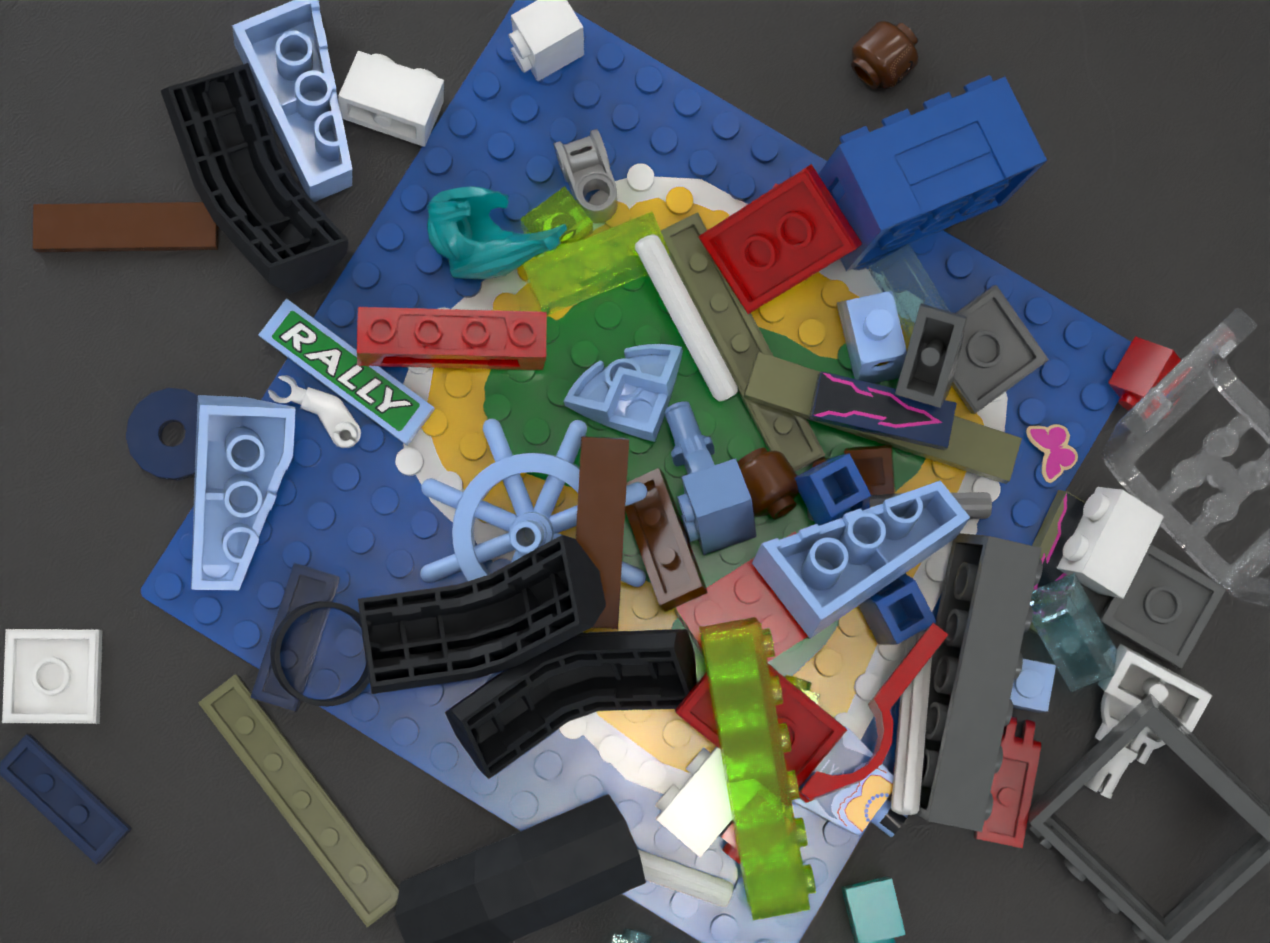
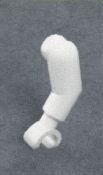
M281 375L278 378L290 384L292 392L289 397L282 398L274 391L268 390L270 397L275 402L288 403L292 401L300 404V409L317 414L337 446L350 448L359 441L361 437L359 425L337 396L310 387L307 390L300 388L296 381L287 375Z

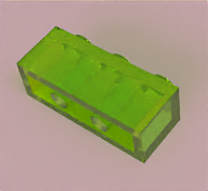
M653 212L523 264L525 277L540 312H547V315L647 275L648 272L635 250V243L650 234L657 235L670 257V251Z

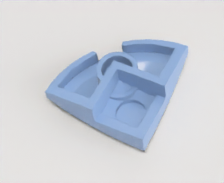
M667 344L639 345L626 348L624 350L625 358L617 359L607 367H604L603 361L599 360L587 369L573 384L564 400V404L573 411L607 427L655 442L676 381L683 353L682 347Z

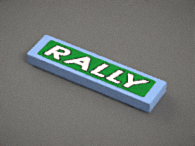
M287 298L258 334L260 338L407 446L435 410L432 405L379 366H358L356 349Z

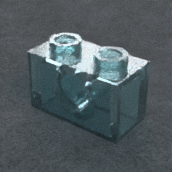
M1075 573L1033 590L1030 602L1033 610L1032 623L1070 692L1113 676L1117 649Z

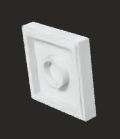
M6 629L2 723L100 724L102 630Z

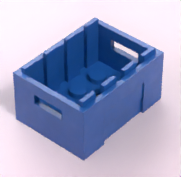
M988 75L965 85L963 88L966 93L952 98L950 92L925 101L923 103L925 110L911 115L909 110L906 109L882 119L881 122L884 127L869 132L867 126H864L839 138L842 144L836 148L822 170L818 172V175L862 242V245L840 258L846 272L957 223L1004 205L1047 161L1006 77L993 81L991 76Z

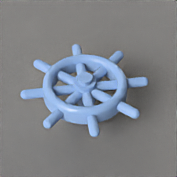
M488 419L483 424V432L495 463L482 470L469 483L464 492L435 479H426L421 486L423 494L456 509L452 528L455 554L423 566L420 571L422 580L432 583L460 571L463 572L468 581L490 575L491 573L486 569L483 562L515 550L510 562L512 563L561 536L559 532L576 526L578 505L554 515L551 514L565 482L578 493L580 467L574 464V461L581 447V437L587 433V426L583 421L574 420L570 423L555 456L546 453L513 455L500 422L496 419ZM538 472L548 474L534 507L520 473ZM502 480L516 515L483 501L489 491ZM635 482L626 486L625 506L643 500L646 497L647 488L643 483ZM478 518L508 533L475 545V519ZM622 561L621 581L634 587L642 586L646 580L644 571Z

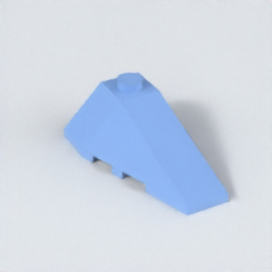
M198 395L191 589L239 591L259 542V536L268 513L272 509L277 497L276 493L284 473L288 469L293 457L295 407L247 397Z

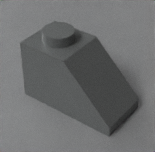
M920 304L896 388V395L941 408L949 394L961 353L967 322L966 316Z

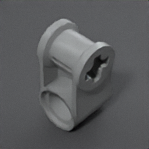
M598 129L591 130L588 137L567 144H563L561 141L553 143L565 181L570 186L580 215L592 223H604L611 219L616 213L618 206L617 188ZM599 189L606 192L609 198L601 205H592L584 199L587 193Z

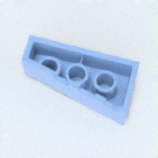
M293 0L232 25L234 45L243 64H249L261 102L307 196L313 202H316L351 187L352 164L339 108L319 0Z
M940 480L886 499L883 504L865 510L860 508L846 513L842 518L820 526L815 524L799 530L795 535L780 540L775 538L761 544L752 564L811 639L954 540L966 525L970 516Z

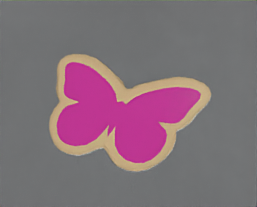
M1053 424L1049 427L1029 426L1027 428L1026 434L1029 441L1045 453L1042 462V475L1046 482H1054L1061 476L1064 470L1071 469L1076 464L1078 454L1073 447L1068 445L1070 434L1066 427Z

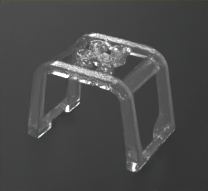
M1235 308L1118 421L1101 455L1113 476L1132 496L1164 516L1160 526L1209 577L1226 587V591L1237 599L1270 608V580L1257 578L1270 564V527L1231 565L1204 539L1218 523L1234 519L1238 514L1239 505L1253 491L1261 490L1270 483V448L1258 460L1247 462L1237 470L1231 463L1225 462L1222 459L1236 452L1239 446V438L1251 427L1270 444V411L1234 374L1226 359L1258 326L1243 310ZM1215 386L1239 414L1225 427L1209 432L1203 440V447L1190 459L1177 463L1171 471V479L1158 491L1136 468L1134 463ZM1207 478L1208 483L1212 487L1219 489L1221 493L1213 494L1204 501L1203 513L1190 525L1171 504L1186 490L1202 485Z

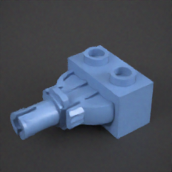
M678 402L666 408L665 416L675 443V447L671 451V457L674 465H684L688 474L682 476L685 494L677 496L683 514L681 515L682 522L689 541L698 540L705 555L755 538L756 529L752 499L736 458L714 465L711 457L715 453L711 437L701 434L689 402Z

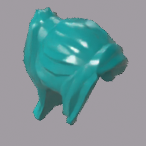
M472 186L445 190L435 195L429 202V205H427L429 214L427 222L429 242L438 254L447 258L451 275L456 279L479 280L506 276L536 255L555 250L561 244L559 238L567 230V226L564 223L550 230L528 234L504 231L491 220L489 213L495 208L506 209L509 197L499 191L494 192L483 187Z

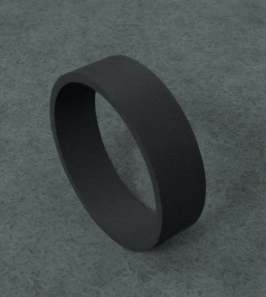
M318 601L296 608L281 621L272 639L270 658L272 669L278 682L290 695L311 705L329 707L352 700L368 686L370 682L367 664L360 679L347 692L330 699H312L303 696L289 684L280 662V648L286 631L298 617L308 611L323 607L336 608L350 615L361 627L360 613L340 603Z

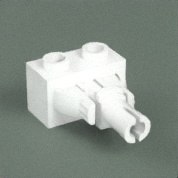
M1120 644L1098 683L1105 692L1101 701V717L1103 722L1095 738L1099 741L1104 738L1150 693L1192 732L1212 695L1203 687ZM1146 726L1084 785L1095 792H1101L1102 796L1111 799L1112 793L1129 763L1137 759L1138 762L1145 764L1152 751L1164 746L1165 743Z

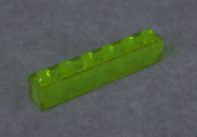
M756 617L699 627L749 912L753 921L811 910L808 894L816 893V886L811 864L803 865L800 847L808 846L803 818L794 817L792 800L800 799L795 771H786L784 753L791 752V742L787 724H778L775 706L783 704V696L778 675L770 677L767 658L775 657L770 628L762 629L761 623Z

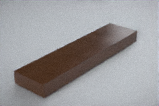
M203 202L33 204V250L36 252L218 250L219 227L212 220Z
M581 437L576 541L598 568L606 601L605 609L592 628L618 629L629 439Z

